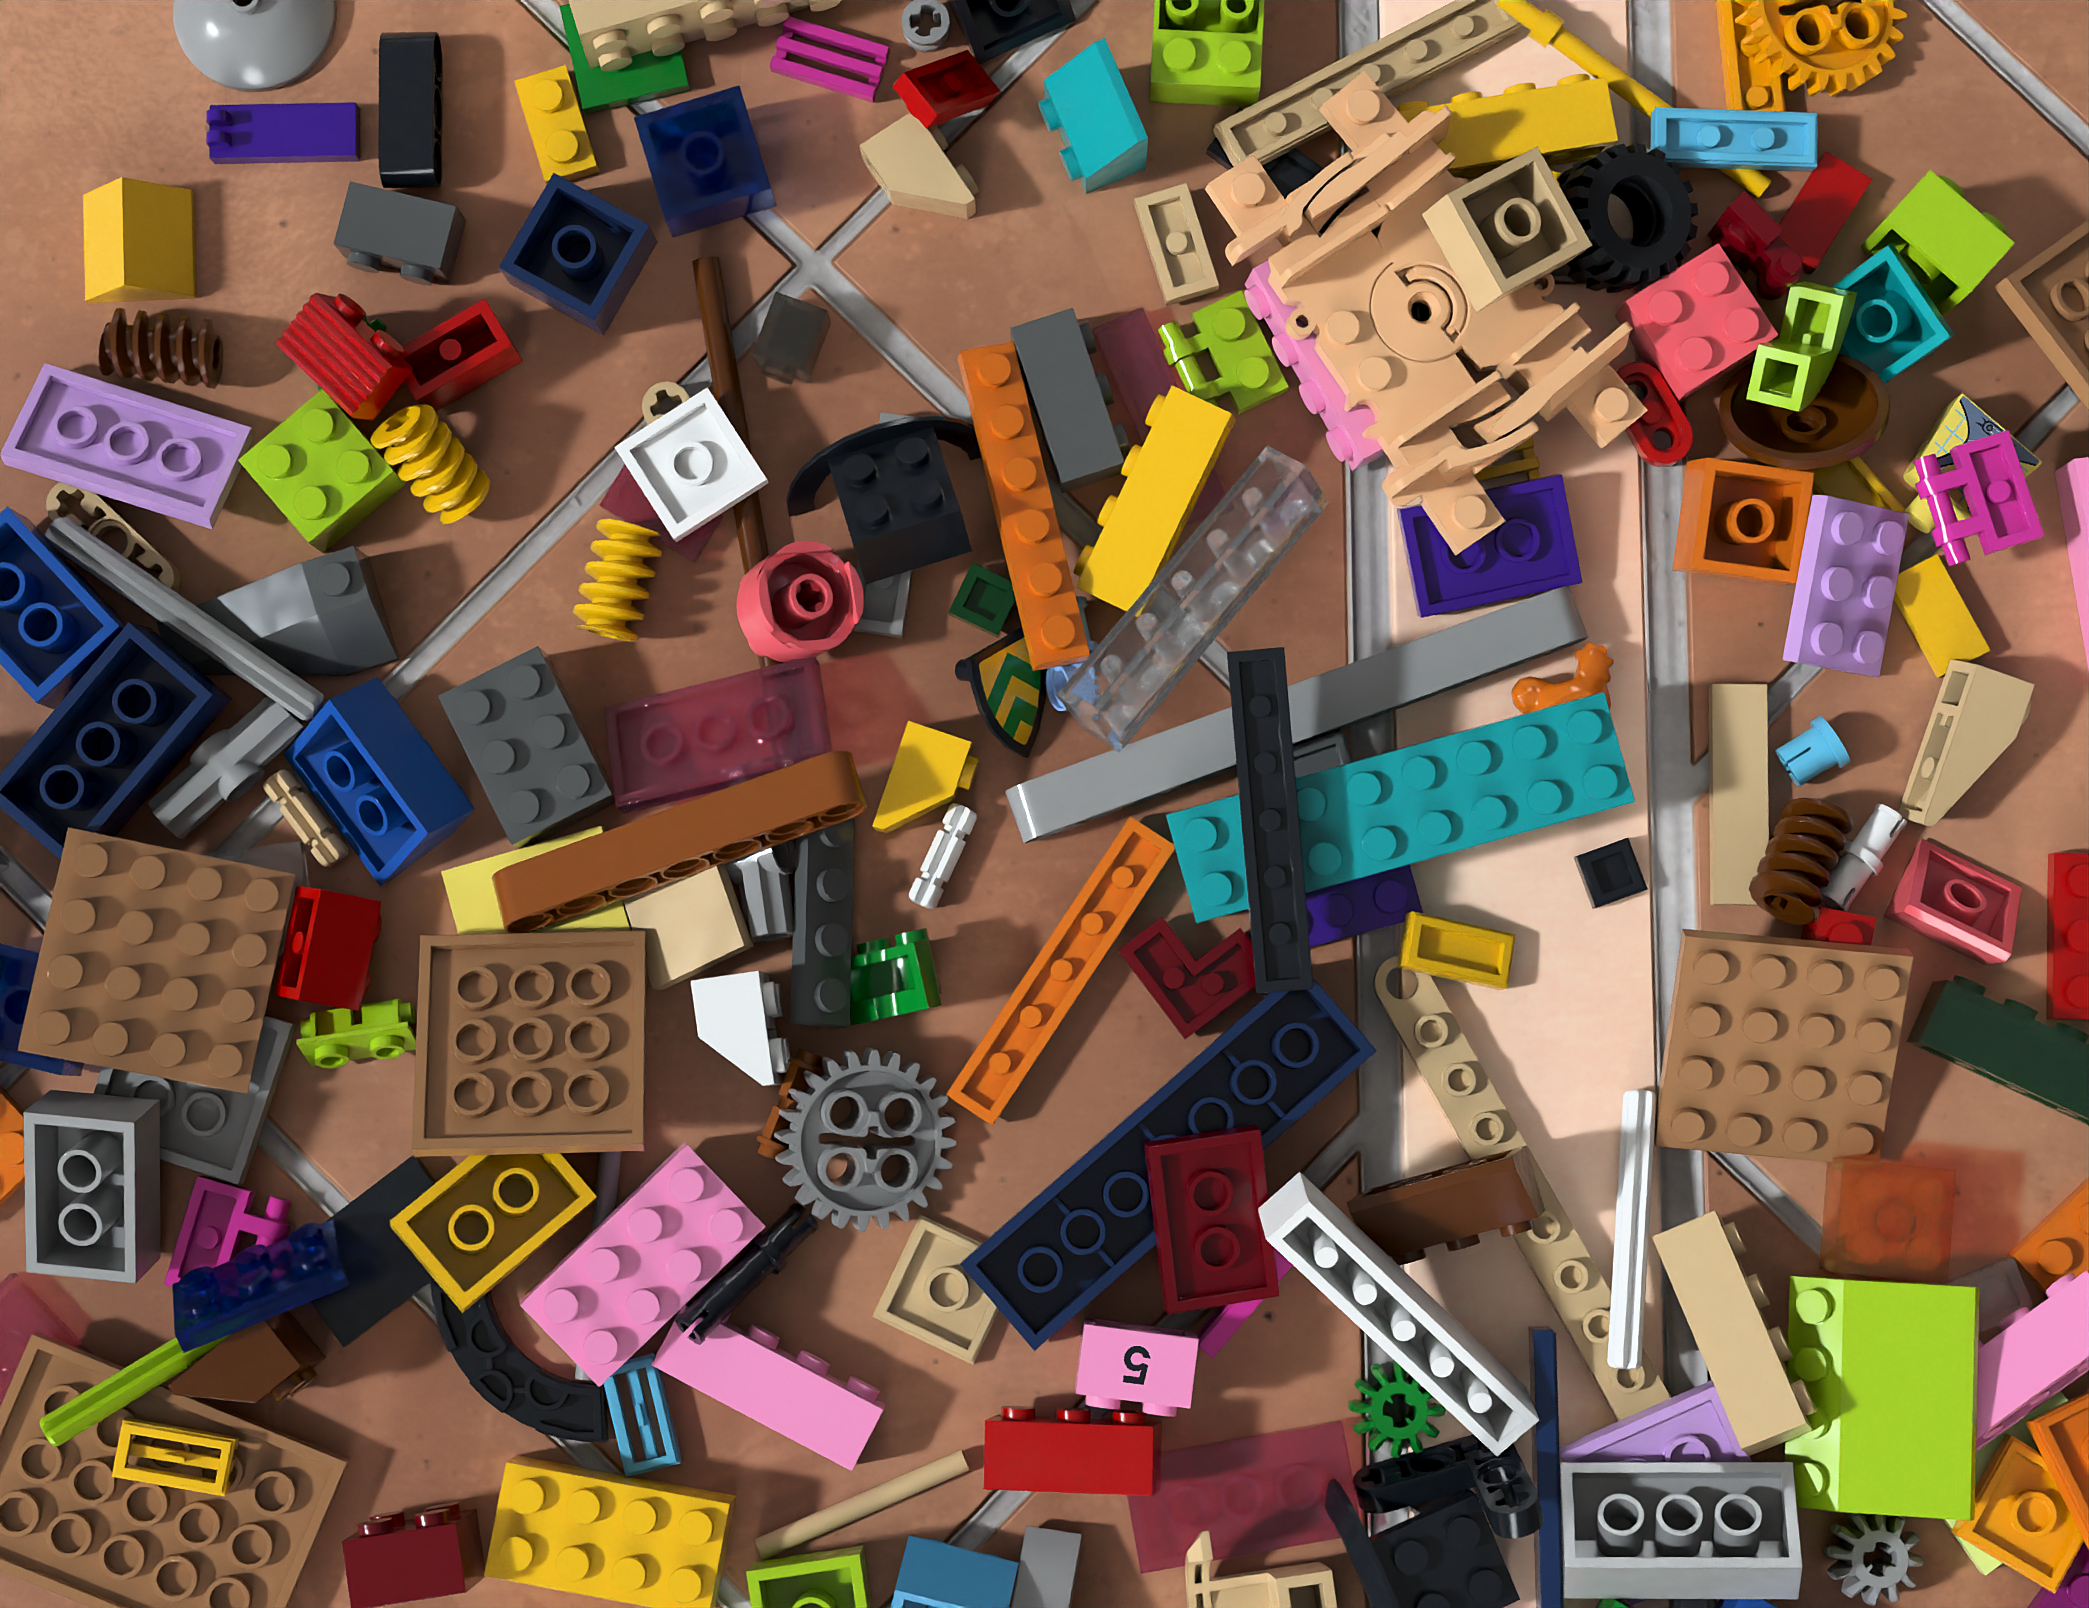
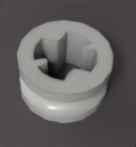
M913 0L904 9L901 18L903 36L909 46L916 51L927 53L934 52L945 45L951 32L950 19L946 7L940 1ZM923 14L933 15L935 24L939 21L941 22L940 27L931 28L930 36L919 35L918 26L913 29L911 28L912 23L921 22Z

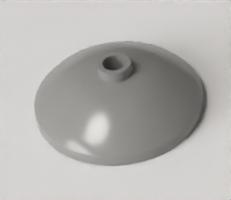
M174 0L173 22L176 36L189 60L210 80L229 89L243 92L272 91L292 84L302 78L323 57L331 42L336 23L335 0H252L249 5L243 7L237 5L238 0Z

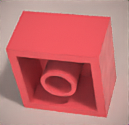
M1719 243L1625 300L1615 315L1620 325L1626 321L1631 325L1633 329L1630 330V341L1643 361L1652 365L1661 373L1678 404L1755 357L1758 344L1775 340L1779 336Z

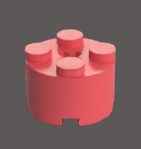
M799 541L782 547L750 569L740 581L736 607L741 629L748 639L749 646L753 652L761 657H769L783 663H802L812 660L840 645L850 635L855 624L859 622L864 609L862 583L857 571L850 562L847 561L845 563L832 552L833 548L824 543Z

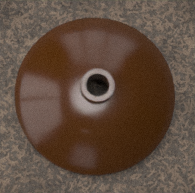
M1838 353L1835 363L1817 396L1800 412L1746 399L1754 361L1744 366L1732 376L1722 391L1719 403L1721 427L1728 440L1737 449L1764 464L1790 470L1827 468L1858 456L1869 449L1881 437L1887 426L1890 413L1888 390L1881 378L1867 365Z

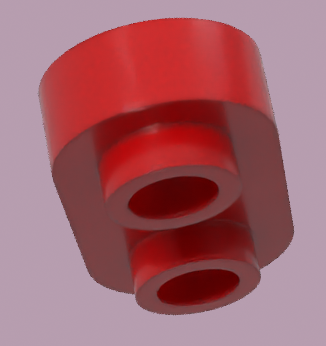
M1631 362L1622 366L1616 373L1627 386L1634 384L1642 388L1644 399L1641 403L1648 410L1626 428L1625 432L1640 457L1648 464L1656 467H1668L1678 463L1688 453L1693 442L1691 425L1663 376L1655 367L1645 362ZM1658 431L1667 433L1671 438V446L1667 449L1658 448L1653 442V434Z

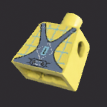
M1962 393L1942 410L1904 472L1903 478L1917 491L1915 484L1920 479L1914 460L1936 454L1941 472L1946 473L1956 469L1949 450L1955 446L2006 430ZM2011 435L2024 477L2026 478L2041 465L2042 461ZM1962 487L1949 491L1957 520L1960 521L1972 517ZM1918 494L1903 513L1909 514L1908 522L1923 533H1929L1935 527L1927 500H1920Z

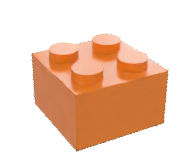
M1707 457L1687 461L1672 571L1773 585L1796 584L1809 517L1814 473Z

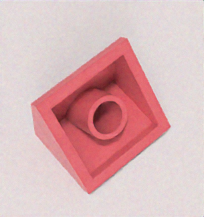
M1921 839L1914 850L1884 916L1983 965L2006 962L2012 954L2022 887Z

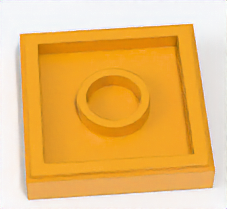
M2005 1434L1975 1487L1974 1520H1957L1951 1533L2048 1591L2056 1593L2084 1540L2041 1453L2017 1438Z

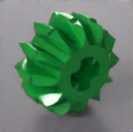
M1393 1360L1391 1365L1390 1378H1387L1384 1369L1378 1363L1373 1364L1370 1367L1371 1373L1378 1383L1372 1387L1360 1378L1356 1379L1354 1386L1360 1392L1368 1395L1367 1400L1354 1399L1348 1402V1409L1350 1411L1368 1414L1352 1425L1355 1433L1364 1434L1375 1428L1369 1437L1368 1447L1373 1451H1377L1381 1448L1387 1437H1389V1454L1395 1458L1401 1455L1402 1439H1407L1409 1446L1415 1453L1423 1451L1422 1443L1416 1434L1422 1429L1429 1437L1437 1438L1440 1431L1433 1424L1426 1421L1427 1416H1444L1446 1413L1445 1407L1437 1403H1427L1426 1401L1433 1398V1396L1423 1386L1419 1388L1420 1384L1410 1374L1405 1380V1370L1395 1360ZM1394 1394H1400L1401 1399L1406 1404L1411 1405L1407 1416L1400 1413L1403 1418L1400 1422H1393L1392 1417L1383 1411L1386 1400L1391 1404L1393 1403L1390 1396Z

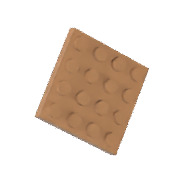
M68 827L17 1051L248 1094L295 874Z
M1682 929L1656 1106L1654 1145L1656 1147L1878 1167L1914 957L1910 950Z
M646 931L420 935L412 1152L414 1156L645 1151Z

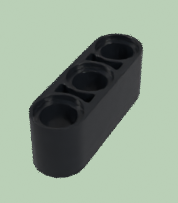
M388 32L380 35L378 159L383 188H439L441 185L443 61L441 41L437 32Z

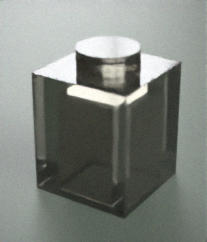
M775 292L752 352L757 365L763 367L761 373L784 384L792 385L794 378L809 383L831 324L828 311Z

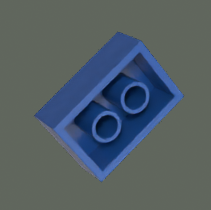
M6 507L0 513V664L36 703L55 710L127 623L59 551L47 544L44 535L27 517Z

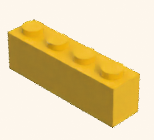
M1575 74L1564 77L1557 82L1556 86L1537 89L1535 83H1521L1506 88L1502 95L1483 97L1481 92H1467L1452 97L1450 103L1429 106L1428 101L1420 100L1408 102L1396 108L1408 123L1423 111L1429 110L1436 114L1446 105L1453 113L1450 118L1448 134L1438 144V147L1445 155L1452 152L1456 157L1455 161L1447 169L1449 173L1455 178L1467 180L1478 178L1535 147H1538L1547 165L1553 166L1582 161L1615 146L1618 142L1607 78L1590 80L1588 74Z
M1171 386L1166 397L1158 394L1145 421V424L1152 428L1143 446L1135 444L1124 462L1121 474L1128 478L1119 496L1111 494L1101 510L1097 524L1104 528L1095 547L1087 544L1077 560L1073 574L1080 578L1075 586L1076 588L1139 618L1142 617L1236 422L1232 413L1174 386Z

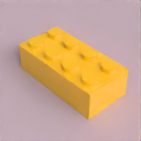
M516 1455L505 1464L484 1576L651 1608H716L736 1495L634 1476L626 1477L623 1474Z

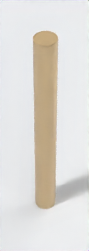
M962 1449L756 1538L755 1543L758 1552L763 1560L970 1471L968 1461Z

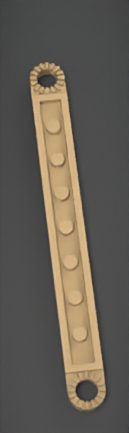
M1399 955L1385 960L1378 966L1374 975L1373 988L1375 994L1469 1161L1526 1145L1545 1211L1540 1217L1532 1219L1535 1228L1512 1236L1617 1420L1620 1421L1670 1399V1394L1643 1347L1640 1368L1626 1370L1609 1366L1607 1362L1611 1291L1432 977L1428 974L1412 971L1416 976V991L1407 999H1397L1388 992L1386 978L1392 969L1397 968Z

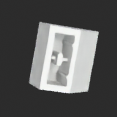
M760 971L691 980L698 1037L761 1085H782V1073L787 1072L790 1062H788L790 1051L787 1039L777 1038L775 1018L784 1016L779 983L770 982L769 975Z

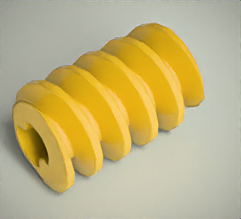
M417 404L402 408L391 415L374 431L370 439L371 444L374 448L378 449L389 446L384 454L385 461L390 465L401 463L397 470L398 477L403 481L414 479L410 486L412 494L417 497L427 495L423 502L424 508L427 512L431 513L442 510L439 520L443 525L464 518L484 501L490 488L488 475L485 471L477 468L478 465L472 455L464 452L465 449L460 440L451 436L452 432L448 425L438 420L439 416L432 406Z
M601 519L597 521L596 528L609 539L595 540L591 543V551L602 558L603 561H591L585 565V572L596 579L597 582L582 583L579 586L580 594L592 603L574 606V615L586 623L585 625H576V627L608 638L629 642L638 641L639 635L627 628L626 622L644 620L645 614L631 604L633 600L650 599L651 593L639 586L637 582L638 579L656 577L657 572L645 565L643 561L646 557H661L662 551L649 542L651 536H660V534L648 528L624 521Z

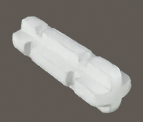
M952 803L949 806L942 821L945 824L943 831L938 829L920 868L923 874L921 878L916 877L909 892V898L912 902L927 909H934L937 906L944 891L941 888L943 881L948 883L966 844L963 838L965 834L970 835L977 820V814L973 810L958 803Z

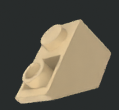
M909 112L860 144L863 162L892 205L968 219L976 214V204L973 195L979 192L977 185L962 164L955 168L952 166L943 152L949 148L948 143L937 125L926 129Z

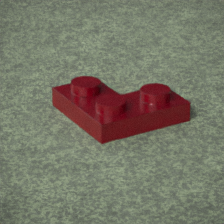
M1161 917L1118 950L1119 954L1184 1040L1256 986L1252 942L1241 928L1195 961L1171 927Z

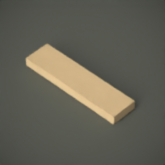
M1711 684L1708 686L1710 905L1758 906L1751 897L1749 886L1752 878L1758 874L1759 862L1766 856L1765 850L1769 842L1767 684Z

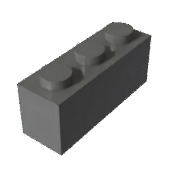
M1070 308L1011 327V342H1014L1019 366L1061 493L1120 475L1124 465L1123 457L1128 456L1130 446L1122 423L1112 426L1106 406L1113 404L1114 399L1105 372L1095 375L1089 354L1097 352V348L1088 321L1078 323L1074 309Z

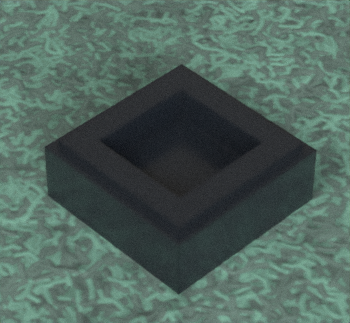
M1629 838L1573 857L1593 909L1648 889Z

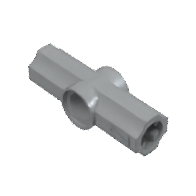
M267 696L230 730L223 729L204 741L191 755L190 762L192 764L147 804L152 809V813L177 838L184 839L225 801L227 803L232 802L253 788L265 773L263 768L300 736L306 726L299 717Z
M761 769L730 774L729 778L724 779L725 789L774 771ZM790 840L725 863L729 877L735 884L739 885L743 917L752 942L760 943L791 938L793 935L794 910L789 874H792L795 870L794 841Z

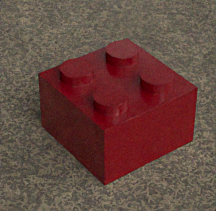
M450 1502L426 1507V1512L414 1515L415 1519L405 1520L403 1511H394L369 1517L370 1521L357 1524L358 1532L342 1541L351 1608H374L461 1594L469 1591L485 1577V1564L477 1509L460 1511L459 1502Z

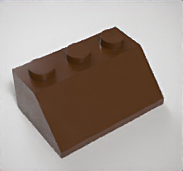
M1526 1145L1366 1189L1347 1202L1349 1212L1355 1224L1389 1257H1392V1260L1399 1266L1426 1258L1424 1248L1445 1243L1447 1251L1451 1252L1480 1243L1479 1233L1497 1228L1500 1229L1502 1237L1529 1231L1535 1228L1532 1219L1540 1217L1545 1211Z

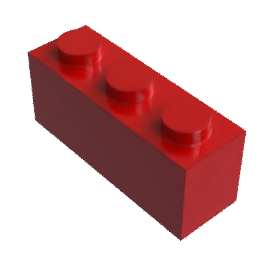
M1002 1406L1001 1415H995L985 1420L983 1489L1153 1496L1161 1490L1162 1421H1147V1413L1141 1410H1114L1112 1420L1091 1419V1409L1058 1408L1057 1417H1035V1407Z

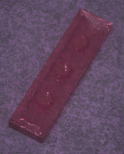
M1142 307L1094 328L1093 335L1143 446L1152 428L1146 425L1145 421L1158 394L1166 397L1171 386L1177 388L1178 386ZM1214 467L1185 528L1230 509V503Z

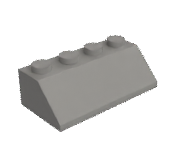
M1793 1462L1560 1463L1564 1599H1798L1802 1559Z

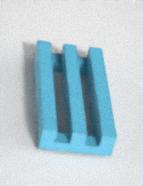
M657 1352L628 1359L604 1382L626 1477L683 1462L662 1372L652 1366ZM645 1367L666 1455L660 1457L658 1456L638 1369ZM621 1373H626L646 1460L640 1462L636 1460L616 1376Z

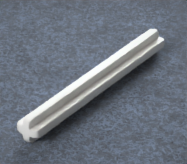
M1640 1089L1626 1091L1623 1095L1607 1359L1609 1366L1626 1370L1638 1369L1642 1364L1657 1101L1654 1092Z

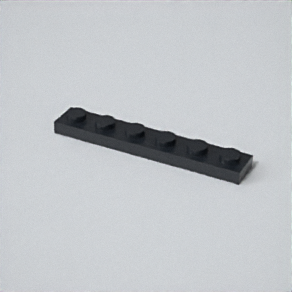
M1284 647L1227 652L1256 994L1313 989Z

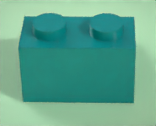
M1105 38L1100 39L1044 79L1045 99L1038 101L1040 112L1049 132L1059 130L1066 148L1060 150L1059 154L1070 181L1080 179L1086 194L1145 170L1148 136Z

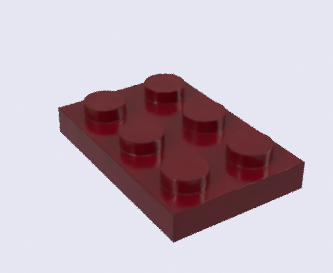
M1256 1125L1144 1142L1165 1311L1168 1314L1280 1296L1274 1247L1265 1238L1258 1208L1268 1200L1261 1130Z

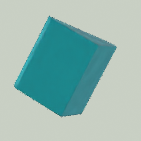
M1893 243L1884 247L1831 286L1857 293L1849 325L1839 353L1867 365L1881 378L1884 384L1934 353L1955 335Z

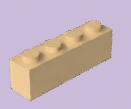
M1712 1211L1652 1236L1740 1448L1748 1456H1751L1813 1431L1807 1415L1816 1412L1814 1403L1803 1380L1792 1382L1784 1361L1793 1358L1791 1350L1779 1326L1769 1329L1761 1309L1769 1306L1770 1302L1758 1275L1755 1273L1747 1277L1739 1256L1748 1252L1735 1222L1733 1221L1725 1225L1717 1212Z

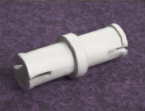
M1877 804L1874 807L1873 813L1853 842L1847 841L1844 850L1839 851L1842 858L1831 872L1828 886L1820 889L1823 894L1821 901L1830 909L1848 912L1849 906L1869 877L1877 876L1884 867L1881 862L1882 858L1901 830L1907 826V821L1901 819L1902 816L1898 812L1883 804Z

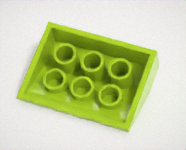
M1826 1275L1790 1276L1788 1345L1793 1358L1787 1360V1371L1792 1382L1803 1380L1816 1409V1412L1807 1415L1813 1431L1785 1442V1462H1793L1797 1507L1847 1513L1974 1520L1980 1287Z

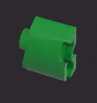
M927 928L894 935L897 945L895 947H891L889 937L856 945L858 956L851 957V1026L941 1006L939 994H942Z

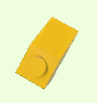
M908 721L872 825L875 831L887 834L956 800L960 787L969 790L979 763V758L970 756L973 750L972 742Z

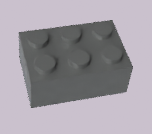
M539 646L438 696L512 846L521 849L534 845L621 801L549 655Z

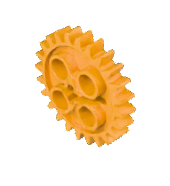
M1733 0L1747 7V10L1738 16L1735 22L1740 25H1750L1752 32L1742 40L1743 45L1758 43L1761 50L1754 59L1755 64L1770 59L1774 64L1769 78L1774 80L1784 72L1789 74L1788 89L1791 91L1806 81L1809 96H1815L1825 88L1830 97L1837 95L1846 88L1849 91L1858 88L1883 71L1881 66L1896 55L1891 46L1901 41L1904 37L1898 29L1893 27L1907 18L1906 12L1894 8L1893 3L1898 0H1860L1862 3H1842L1845 0ZM1810 3H1811V5H1812V7H1813V8H1807V9L1801 10V9H1803L1804 7H1806V6H1807L1808 4H1810ZM1840 4V5H1838L1836 8H1834V9L1831 10V11H1830V9H1829V7H1828V6H1834V5ZM1779 11H1791L1798 13L1794 15L1783 16L1779 13ZM1846 24L1852 28L1855 37L1848 32ZM1796 29L1804 35L1806 44L1798 37Z

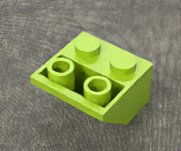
M1154 0L1149 102L1250 107L1257 103L1261 85L1265 0Z

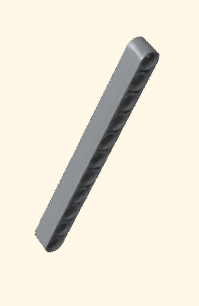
M1569 586L1554 589L1288 686L1293 746L1340 731L1588 639L1589 637ZM1232 707L1007 789L1005 794L1023 843L1026 844L1237 768Z

